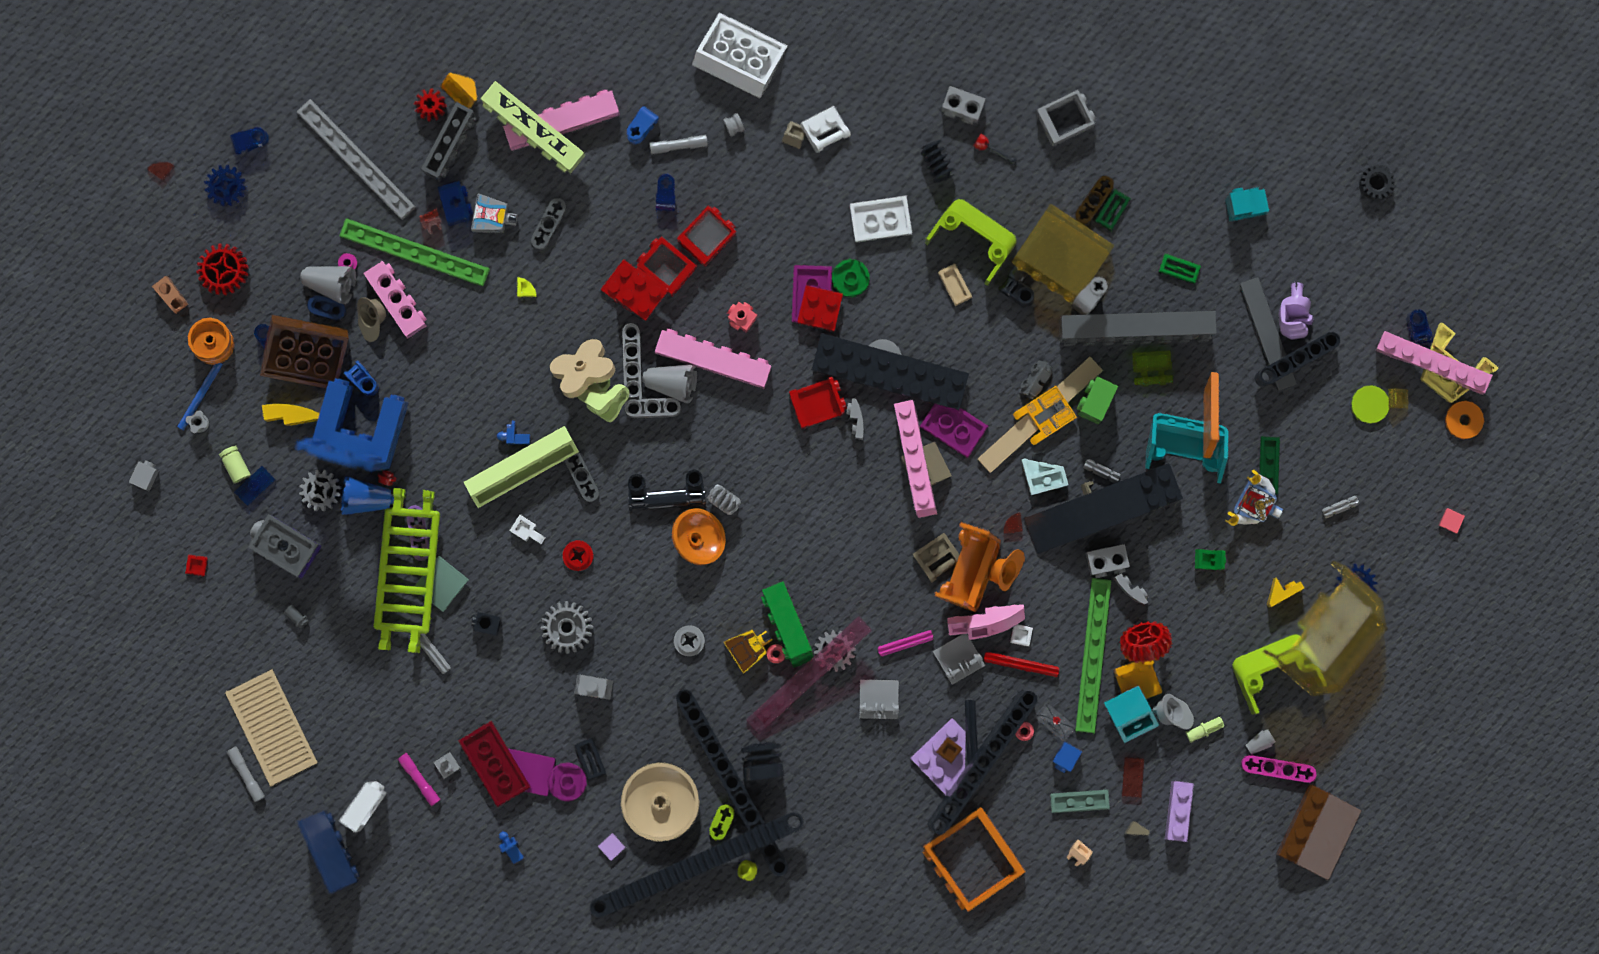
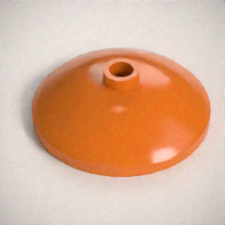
M695 508L683 512L677 517L672 528V540L677 552L692 564H710L717 560L724 551L726 537L723 526L712 513L706 510Z

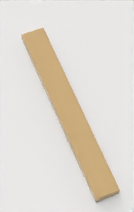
M1089 357L1061 382L1057 388L1068 403L1088 385L1091 379L1096 378L1103 370ZM1027 413L977 459L989 473L996 469L1038 430L1030 415Z

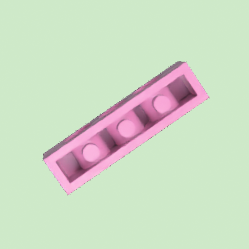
M381 261L363 274L408 339L426 327L424 321L427 319L421 310L419 312L416 311L414 308L416 302L411 295L406 296L403 291L406 288L401 280L398 279L396 281L393 277L395 271L389 263L385 265ZM384 279L391 280V284L387 288L381 285ZM396 294L402 296L399 303L392 302V298ZM406 310L412 311V316L409 319L403 318V312Z

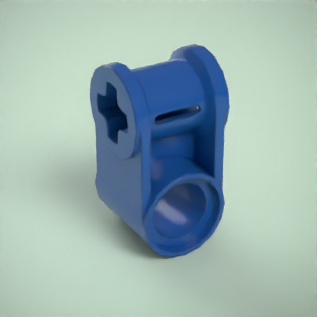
M643 106L627 128L628 140L633 144L641 143L649 131L653 129V124L656 125L659 117ZM637 130H638V131H639V136H638V135H635V136L633 137L632 131H633V132H637Z
M358 360L356 365L348 372H344L346 377L366 396L377 394L379 390L377 382ZM368 382H372L373 389L365 391V385Z

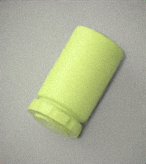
M236 446L229 447L219 454L234 484L251 476Z

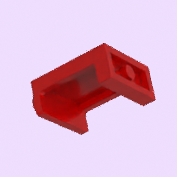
M833 377L798 390L789 391V396L801 429L845 414L844 409H847L844 398L840 399L838 391H841L838 381H834Z

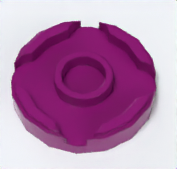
M561 763L555 766L547 779L551 794L562 801L577 799L582 795L586 787L584 772L579 766L572 763Z

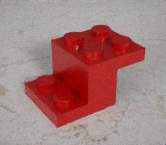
M624 259L601 288V291L629 312H634L644 321L649 318L669 291L637 267L636 269Z

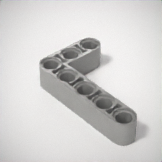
M635 324L625 325L622 331L624 386L629 388L635 385L639 388L635 395L629 394V398L625 402L626 414L631 418L677 416L681 411L679 401L674 398L642 399L640 330ZM631 328L637 331L636 336L632 338L626 335L627 330ZM631 347L637 349V354L633 357L627 355V350ZM632 366L638 369L637 374L634 376L627 373L628 368ZM675 403L678 406L677 410L672 413L667 410L668 404ZM633 404L639 406V411L635 414L629 412V407ZM650 404L658 405L657 412L650 413L648 406Z

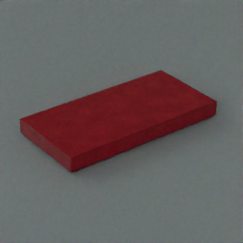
M492 721L458 740L497 807L531 788Z

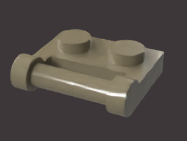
M945 533L912 554L931 583L936 580V577L956 565L959 558V553ZM949 552L952 554L953 557L931 572L929 569L930 565Z

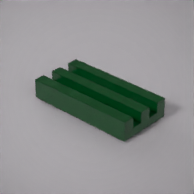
M1114 189L1095 222L1112 231L1131 198ZM1115 195H1118L1119 197L1105 221H1102L1101 218ZM1123 198L1125 202L1111 225L1107 224Z

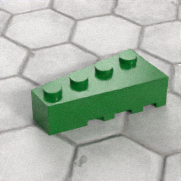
M784 581L763 589L764 596L761 599L765 608L769 606L771 613L768 616L771 624H776L778 630L775 631L779 642L783 641L785 647L782 648L785 658H790L793 668L814 660L812 649Z

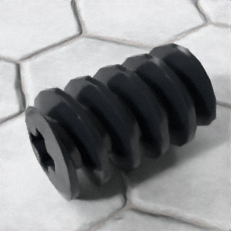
M941 140L925 145L921 151V155L926 156L924 162L929 163L927 168L933 169L930 175L936 176L933 179L934 183H940L955 176V174H950L954 168H947L951 161H944L948 154H941L945 148L938 147L942 142Z

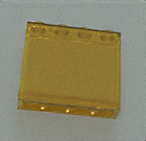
M1050 204L1014 257L1012 263L1015 264L1017 269L1030 274L1034 280L1041 281L1047 285L1049 290L1062 295L1066 301L1073 302L1091 282L1114 245Z

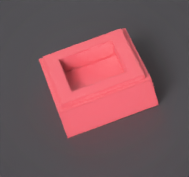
M1446 508L1439 526L1457 534L1465 516Z

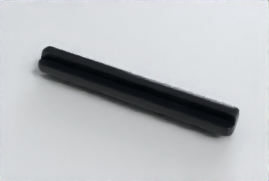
M965 700L964 702L967 765L978 750L975 700Z

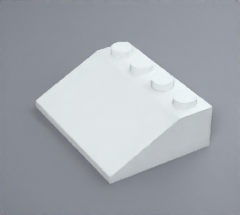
M719 13L697 49L692 65L761 98L787 46Z

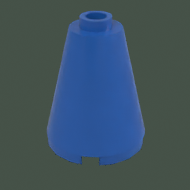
M344 477L343 484H345V488L342 490L341 500L342 515L384 510L393 505L394 497L390 489L352 477Z

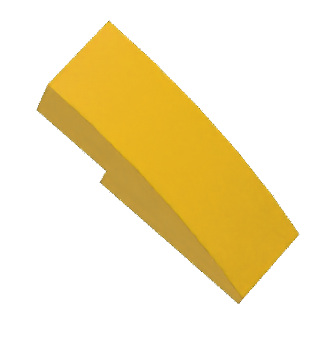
M262 405L263 417L266 422L283 419L286 426L318 421L320 414L311 409L296 405Z

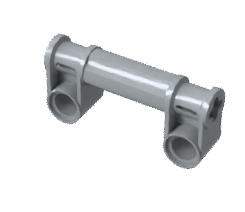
M1100 277L1094 278L1074 299L1071 307L1081 315H1088L1107 290L1105 279Z

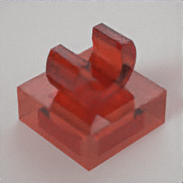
M437 209L419 217L423 228H427L430 234H432L431 227L433 225H437L439 230H442L440 223L442 221Z

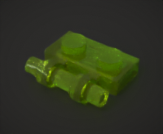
M1170 350L1132 353L1133 373L1141 372L1140 378H1134V385L1147 387L1149 384H1159L1161 386L1166 385V383H1173V376H1165L1164 370H1172ZM1158 371V376L1148 377L1147 372Z

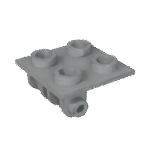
M962 634L933 651L952 685L985 666L981 655L978 654L967 634Z
M860 680L859 718L898 719L899 680Z

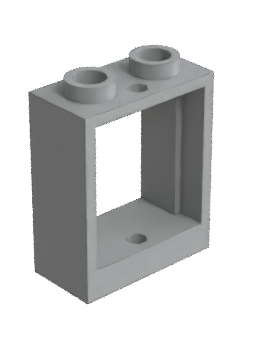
M1078 90L1036 111V115L1052 147L1095 125L1094 121H1096V118L1091 110L1088 111L1086 107L1087 100L1084 94H1080ZM1075 100L1086 124L1059 136L1048 112Z

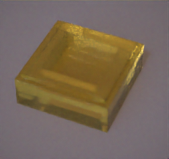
M1388 389L1389 408L1407 409L1408 389Z

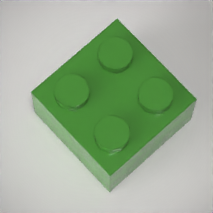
M1096 377L1095 380L1091 379L1084 391L1088 393L1086 398L1083 397L1077 406V410H1079L1078 415L1099 425L1118 386L1100 377Z

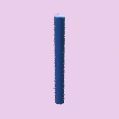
M223 364L213 365L178 424V428L182 430L186 428L188 424L186 417L194 414Z

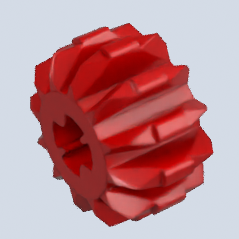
M430 88L429 94L422 90L424 96L417 95L416 97L420 101L414 102V105L418 107L415 110L416 113H421V119L427 116V120L431 121L432 116H434L438 120L437 114L444 115L445 113L441 109L447 108V105L443 103L446 100L445 97H440V91L434 94L432 88ZM432 101L435 106L429 109L426 104Z

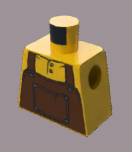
M751 630L726 640L724 644L744 674L767 654L763 646L771 642L772 638L767 631L756 636L754 631Z

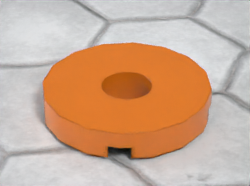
M1461 401L1449 408L1445 417V424L1453 436L1460 439H1469L1481 431L1484 417L1481 409L1476 404ZM1461 415L1469 417L1470 422L1468 425L1460 423Z

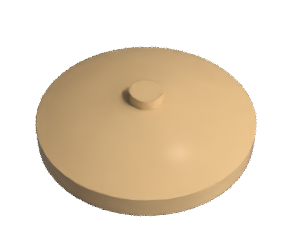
M654 763L640 768L628 779L621 798L622 812L628 825L638 835L649 840L666 841L680 836L692 825L698 813L699 795L695 783L685 771L671 764Z

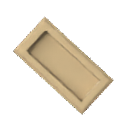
M956 264L938 272L955 306L972 298Z

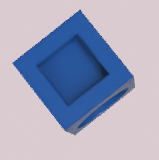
M1063 742L1053 760V763L1056 764L1054 768L1063 773L1066 770L1071 772L1082 751Z

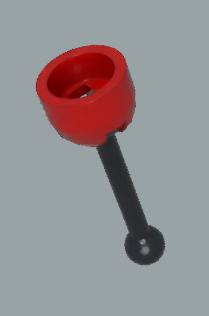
M983 134L979 135L973 146L978 150L988 148L1008 160L1011 165H1015L1017 162L1016 158H1011L990 146L988 138Z

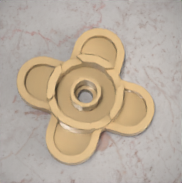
M591 339L581 344L575 355H561L551 362L550 370L553 376L557 379H563L560 388L566 397H578L585 390L589 389L587 386L593 383L605 382L614 375L615 366L609 358H602L605 349L599 340Z

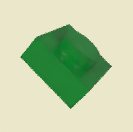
M1195 549V569H1225L1226 557L1224 550Z

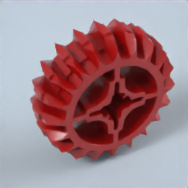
M218 244V249L216 250L212 245V252L206 249L204 252L207 256L201 255L199 257L203 260V263L198 262L197 266L202 269H198L196 272L203 275L198 280L200 282L204 281L202 286L204 288L209 286L208 291L213 292L215 290L217 295L221 293V290L224 295H227V289L231 293H235L233 287L236 286L238 289H241L238 282H246L242 276H248V273L243 271L249 268L247 264H243L247 259L242 257L243 253L241 251L237 252L235 246L230 250L229 244H226L224 249L222 244ZM223 255L217 263L210 264L213 258ZM229 255L236 260L237 269L229 266ZM222 265H224V267L228 270H226L225 272L223 271V273L221 274V272L216 268H219L220 266L222 267ZM208 270L216 272L217 283L210 280ZM235 275L230 282L223 284L227 276Z
M1149 621L1147 623L1141 622L1139 625L1134 624L1132 628L1129 627L1127 631L1123 632V636L1120 637V649L1129 662H1142L1144 664L1149 661L1151 663L1152 660L1158 661L1159 657H1165V653H1169V649L1172 648V636L1167 626H1163L1162 623L1157 624L1156 621L1153 623Z

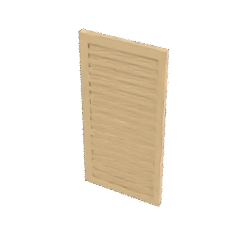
M273 670L225 692L270 786H274V784L318 763Z

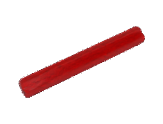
M985 652L984 662L1053 677H1057L1059 674V667L991 652Z

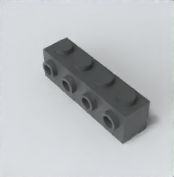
M457 102L455 103L421 168L424 174L438 181L447 177L450 170L448 168L450 162H454L457 158L459 145L464 144L468 128H472L476 121L473 110Z

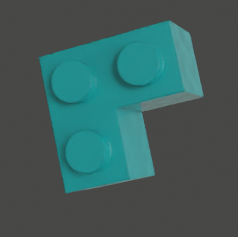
M1259 187L1243 190V188L1233 189L1225 199L1229 221L1265 215L1269 212L1265 189L1259 190Z

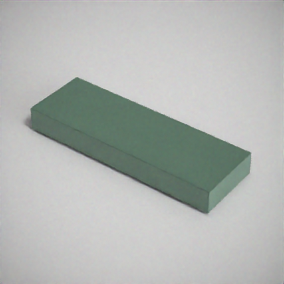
M1108 790L1050 794L1051 813L1110 809Z

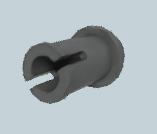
M290 605L284 611V614L295 623L296 628L302 629L309 622L307 616H303L294 605Z

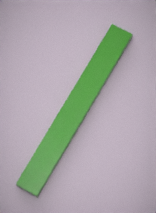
M345 219L340 233V237L482 287H484L490 270L487 267L349 219Z
M1092 578L1075 728V731L1095 733L1111 580Z

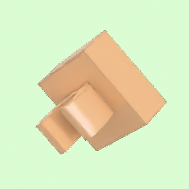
M1077 840L1071 847L1067 859L1069 860L1071 857L1077 859L1075 866H1079L1080 863L1084 865L1090 858L1092 851L1081 841Z

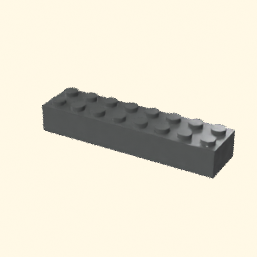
M1216 311L1065 315L1059 319V343H1064V346H1076V343H1083V346H1093L1096 342H1102V345H1113L1116 341H1121L1122 345L1133 344L1134 341H1140V344H1151L1154 340H1159V343L1163 344L1171 343L1172 340H1178V343H1188L1192 339H1197V342H1209V339H1212L1217 334Z

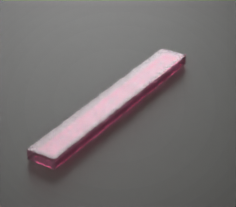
M858 616L749 716L746 721L760 734L869 634L872 629Z

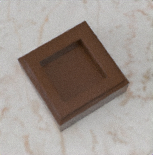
M947 737L936 753L952 764L963 748Z

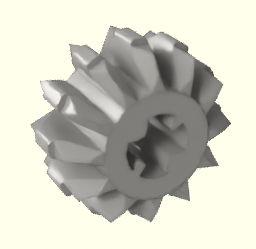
M715 485L709 492L708 501L726 514L732 515L739 508L740 499L721 485Z

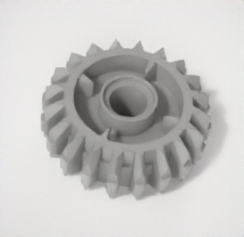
M565 601L564 608H562L561 603H557L558 610L553 606L550 607L553 613L546 612L545 615L549 619H542V622L547 623V626H541V630H547V633L542 634V637L549 636L546 644L553 642L551 646L553 650L558 645L559 653L562 652L564 647L566 654H569L570 647H572L573 652H577L576 645L583 649L584 646L581 642L589 643L585 636H592V633L587 632V629H593V625H587V622H591L592 618L585 619V616L589 614L588 611L581 613L583 609L581 605L576 610L575 602L572 603L570 608L568 601ZM565 622L572 624V630L569 633L562 631V625Z

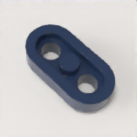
M313 296L308 301V309L314 315L332 320H340L346 314L345 305L330 298ZM316 303H321L320 309H315ZM336 307L340 309L338 314L333 313V309Z

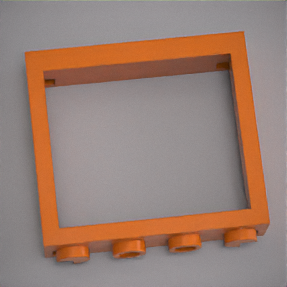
M982 807L953 825L946 833L940 834L923 846L925 849L923 854L928 861L933 860L936 865L934 868L935 872L940 878L944 876L947 881L944 885L951 894L954 892L957 895L958 899L955 901L962 910L965 908L967 911H970L1025 873V870ZM978 817L1014 871L968 902L932 848Z

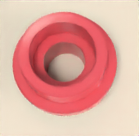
M779 644L771 645L767 650L768 660L775 664L781 663L785 659L782 651L783 647ZM775 650L780 652V656L777 658L772 655Z
M1023 722L1015 736L1021 741L1031 739L1034 734L1033 726L1028 722ZM1023 727L1028 730L1026 735H1022L1020 732Z

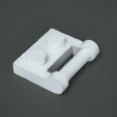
M834 106L800 124L817 153L831 143L850 136L849 129L844 125ZM836 127L839 129L838 132L821 141L816 138Z

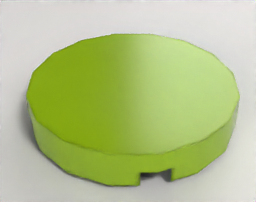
M1372 385L1364 386L1357 390L1351 400V409L1354 416L1367 424L1377 423L1384 419L1390 407L1389 398L1385 391Z

